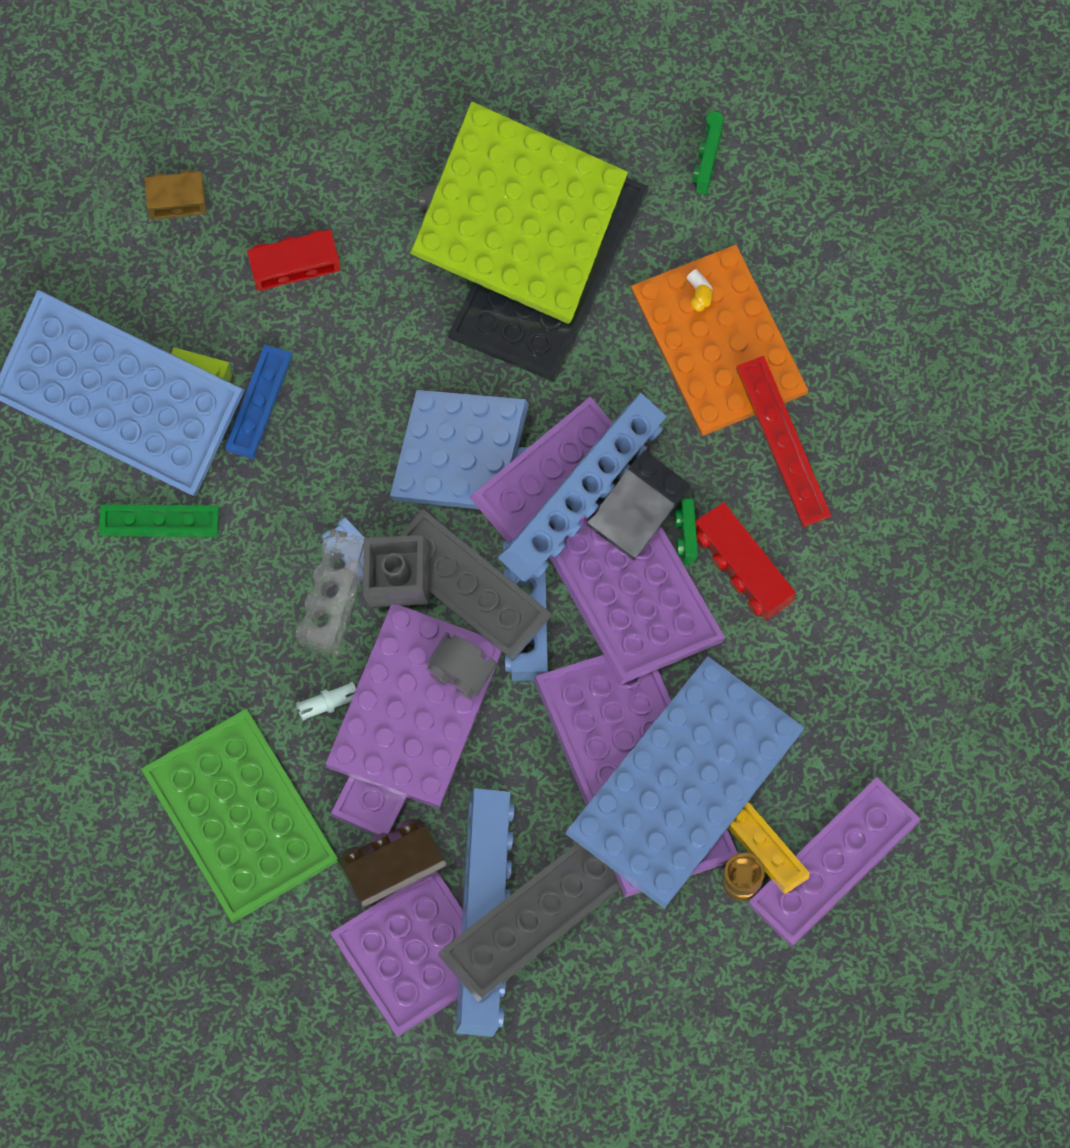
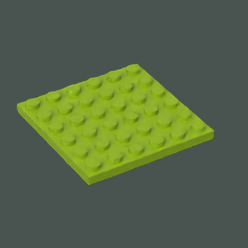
M471 102L410 254L569 324L577 308L628 172Z

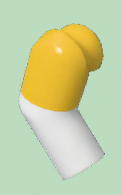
M695 269L687 276V280L696 289L695 297L691 299L690 303L696 311H703L705 307H709L711 304L713 289L704 276Z

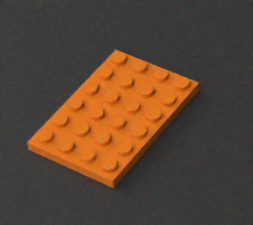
M737 245L725 248L631 286L635 300L701 437L755 415L736 370V366L764 355L784 403L808 394V388ZM695 269L704 276L713 289L711 304L709 307H705L703 311H696L690 303L691 299L695 297L696 289L687 280V276Z

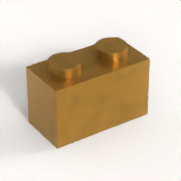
M186 170L180 174L172 175L159 173L152 177L144 178L147 210L150 220L207 214L204 181L201 171Z

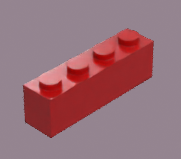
M724 502L695 521L697 543L703 549L707 547L713 554L711 559L720 571L725 570L731 577L729 579L731 586L738 594L743 592L749 600L747 602L748 607L755 616L761 615L767 621L794 602L796 595L794 589Z

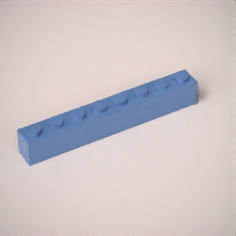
M474 788L469 797L461 934L510 896V890L505 889L506 879L510 878L512 867L511 861L507 860V850H511L513 843V832L508 831L509 821L512 822L514 817V803H510V792ZM460 980L458 981L456 1033L493 1037L498 1027L503 1026L504 1009L499 1008L500 997H504L506 981L480 1002L473 997Z

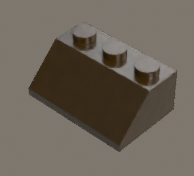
M419 818L416 820L408 819L397 826L398 829L388 834L380 833L372 837L370 843L360 848L358 846L346 850L342 857L336 859L352 893L363 907L447 866L426 826Z

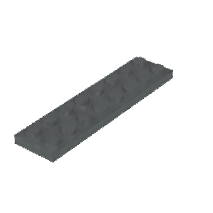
M576 843L440 950L438 956L473 997L480 1002L620 890L621 887L614 870Z

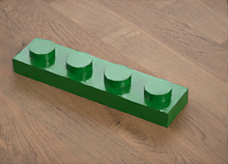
M100 505L99 534L100 536L218 537L220 509L219 506Z

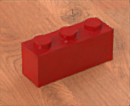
M315 230L306 236L298 238L286 237L280 242L269 245L262 243L247 250L257 291L341 271L331 230Z

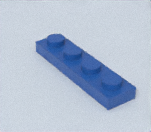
M264 344L225 446L227 452L254 460L291 363L292 352Z

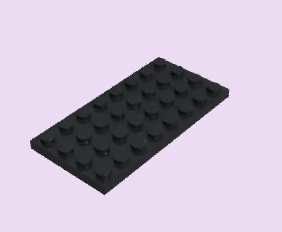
M626 177L577 308L569 324L474 282L448 333V338L554 382L648 192V186Z

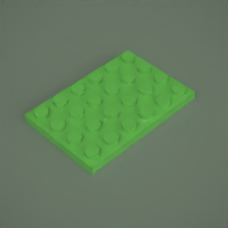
M247 708L141 769L232 924L337 863V856Z

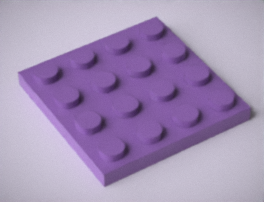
M437 871L397 890L330 933L397 1038L458 999L459 979L440 959L438 953L461 935L463 909Z

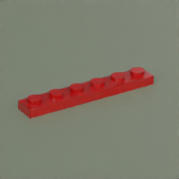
M764 355L737 365V373L802 528L830 518L831 514Z

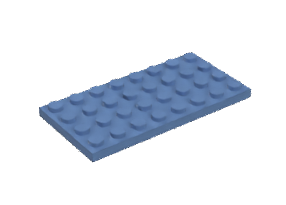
M37 290L0 372L1 402L192 496H197L245 390L41 290Z
M707 656L568 828L566 835L665 909L805 728Z

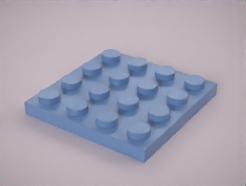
M416 390L390 493L392 500L479 509L470 499V496L517 456L529 406L526 399Z

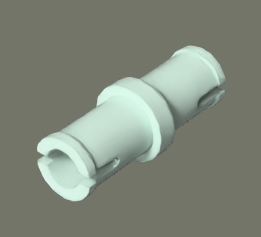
M350 682L331 691L325 689L320 691L321 694L297 702L296 706L300 710L299 715L302 721L326 711L328 713L334 712V708L350 703L356 691L354 683Z

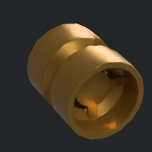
M746 852L738 853L727 861L723 876V888L727 895L737 901H749L761 890L765 875L761 860L755 855Z

